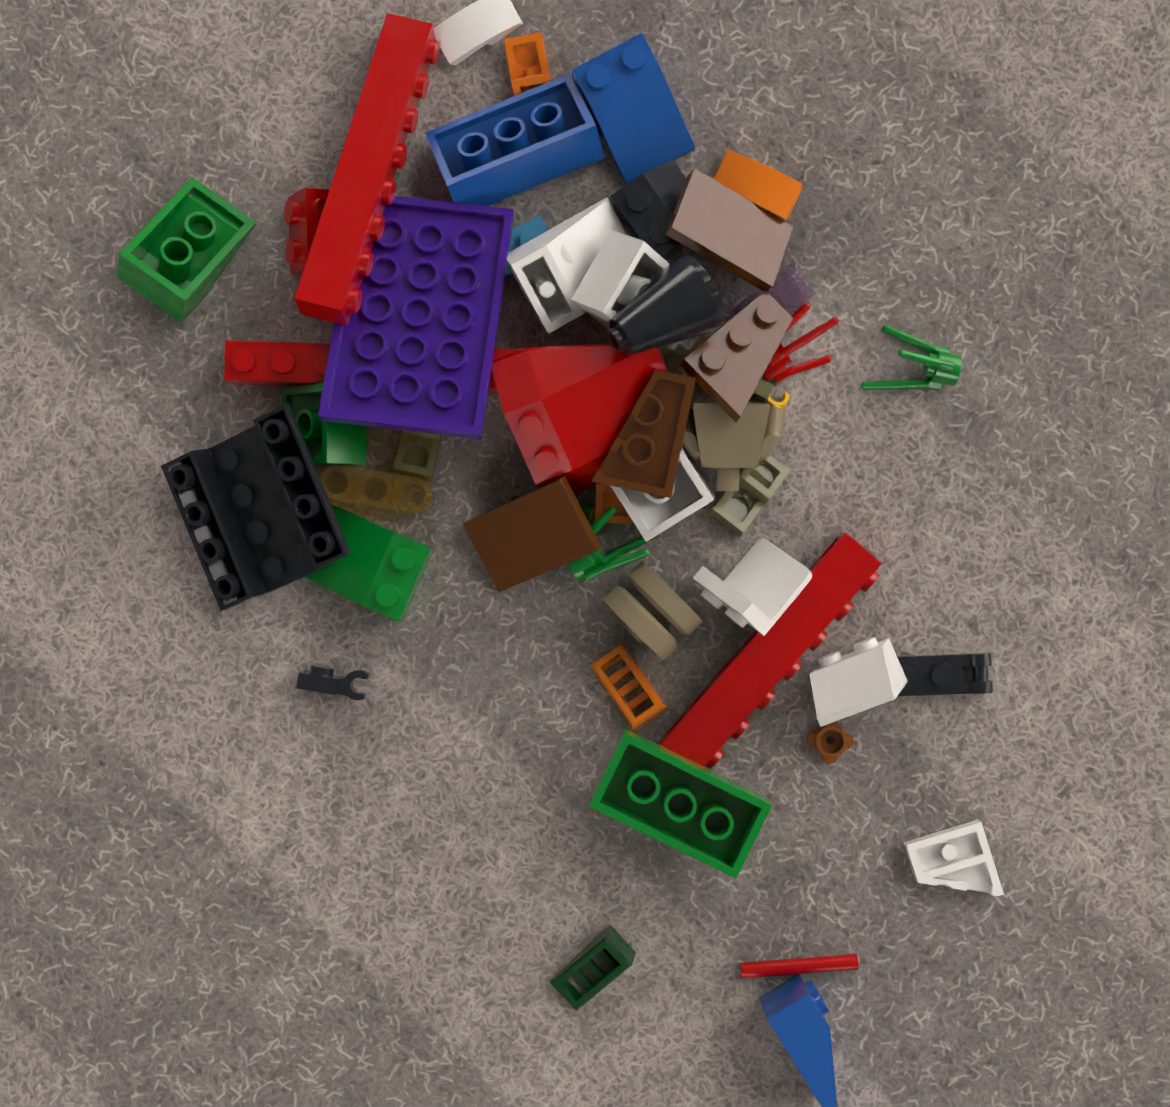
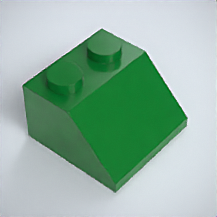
M324 383L282 388V406L285 404L290 405L315 466L366 465V426L320 420L318 413Z

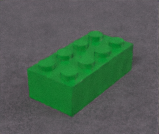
M623 728L589 797V807L735 879L772 807L768 798L626 728Z

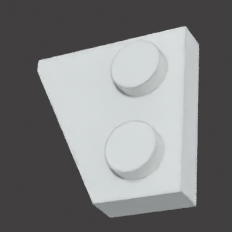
M974 820L903 842L914 879L918 883L950 886L952 889L964 891L968 889L986 892L994 896L1004 895L981 821Z

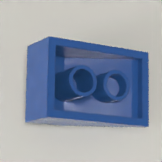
M642 33L572 69V78L596 124L600 137L626 185L642 173L676 160L695 150L694 143L664 74Z
M797 974L762 995L759 999L768 1022L821 1107H837L831 1033L824 1017L830 1011L813 981L810 980L805 983L800 974Z

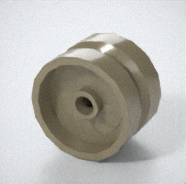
M641 561L628 574L629 582L642 595L636 600L624 587L616 586L603 601L619 617V623L641 645L644 646L646 644L664 661L678 645L677 640L663 626L669 621L681 634L689 636L703 621L647 564Z

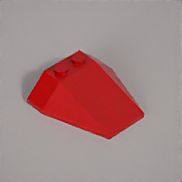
M611 343L529 347L493 361L492 372L504 416L538 488L563 476L566 477L574 494L586 490L596 483L592 482L595 474L604 462L611 446L620 434L654 371L668 372L659 348L628 356L623 351L617 352Z

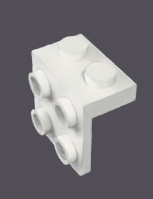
M761 538L755 542L724 581L704 566L700 568L693 579L704 588L700 595L712 606L719 609L724 605L728 608L725 614L737 625L744 628L746 624H749L765 636L809 583L812 573L807 567L774 544Z

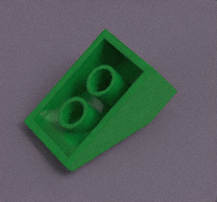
M191 177L119 253L117 278L183 323L205 298L253 230L256 222Z
M330 503L351 554L340 562L305 578L394 620H404L435 548Z

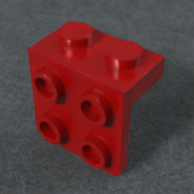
M305 187L288 197L284 207V220L286 224H289V240L285 248L286 261L290 263V275L302 276L329 193L328 189Z

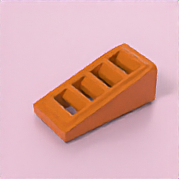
M622 643L590 665L633 730H641L669 710ZM623 659L627 665L608 677L604 671ZM632 672L635 678L617 690L614 684ZM641 685L645 691L627 703L623 697ZM648 699H651L654 704L636 716L633 710Z

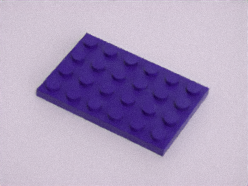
M395 196L392 204H386L382 215L385 217L384 232L379 241H374L371 253L374 255L371 273L368 277L363 276L359 288L362 290L360 308L356 314L351 313L348 326L334 323L318 416L321 421L482 440L507 270V257L510 250L514 222V209Z

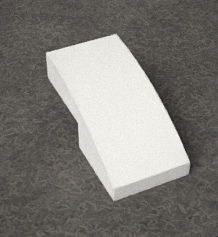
M477 0L434 28L435 39L440 42V48L450 65L455 66L484 45L492 46L521 26L523 22L510 0Z

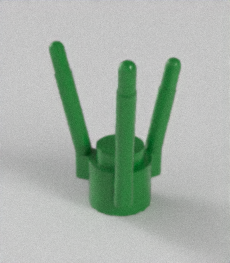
M884 325L882 327L883 332L929 352L927 355L904 349L898 351V356L923 363V376L929 378L928 380L862 382L861 388L864 390L928 388L941 391L943 384L954 386L957 383L962 367V357L949 353L947 348L935 346L899 329Z
M609 507L592 524L591 528L594 534L616 512V507ZM660 534L657 535V536H655L654 538L650 539L649 541H651V540H653V539L659 537ZM640 536L606 554H603L599 548L597 551L567 564L577 580L583 583L586 580H592L600 574L649 556V550L643 549L620 557L649 541L646 542L643 536Z

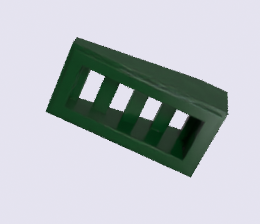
M609 925L551 979L550 984L577 1011L632 966L636 952ZM594 956H597L608 967L605 972L592 959ZM582 966L596 978L594 982L580 969ZM571 975L585 988L582 993L568 980Z

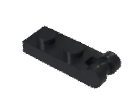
M991 653L897 656L908 681L898 696L993 693V681L988 680V666L992 665ZM961 666H972V681H962Z

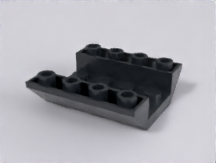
M285 404L254 419L255 426L211 448L190 451L161 465L220 611L287 586L332 566L351 554L289 404Z

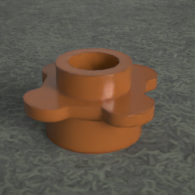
M838 721L824 725L817 731L808 733L806 737L807 745L811 748H816L821 754L822 761L827 764L835 763L837 757L846 749L851 748L854 742L853 736L850 733H844L838 726ZM832 737L833 743L828 744L826 739Z

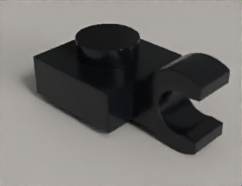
M311 665L310 671L304 670L299 672L296 688L332 695L340 694L348 696L353 700H363L366 698L367 693L357 692L353 688V681L355 678L369 679L370 673L365 670H355L346 677L334 675V668Z

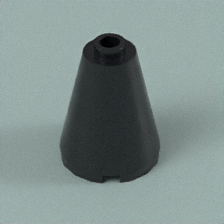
M684 255L671 262L609 321L610 330L607 331V336L613 348L617 352L623 351L626 355L632 356L710 333L725 323L723 301L719 291L712 295L707 287L706 282L712 278L704 267L689 255Z

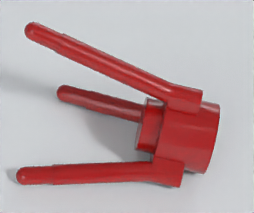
M809 303L803 304L791 315L793 320L787 331L811 308ZM833 317L786 347H783L780 343L762 376L763 379L768 382L774 378L779 383L789 376L830 363L832 358L827 355L786 368L787 365L792 363L789 357L791 353L839 323V319Z

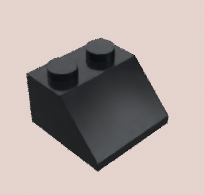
M674 160L642 173L610 196V203L617 217L631 237L645 241L666 261L686 247L666 235L687 179Z

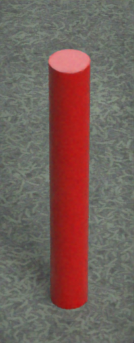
M857 954L740 963L741 979L859 969Z

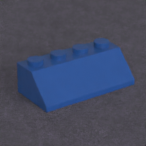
M571 74L425 132L450 196L455 203L489 206L605 158L596 124Z

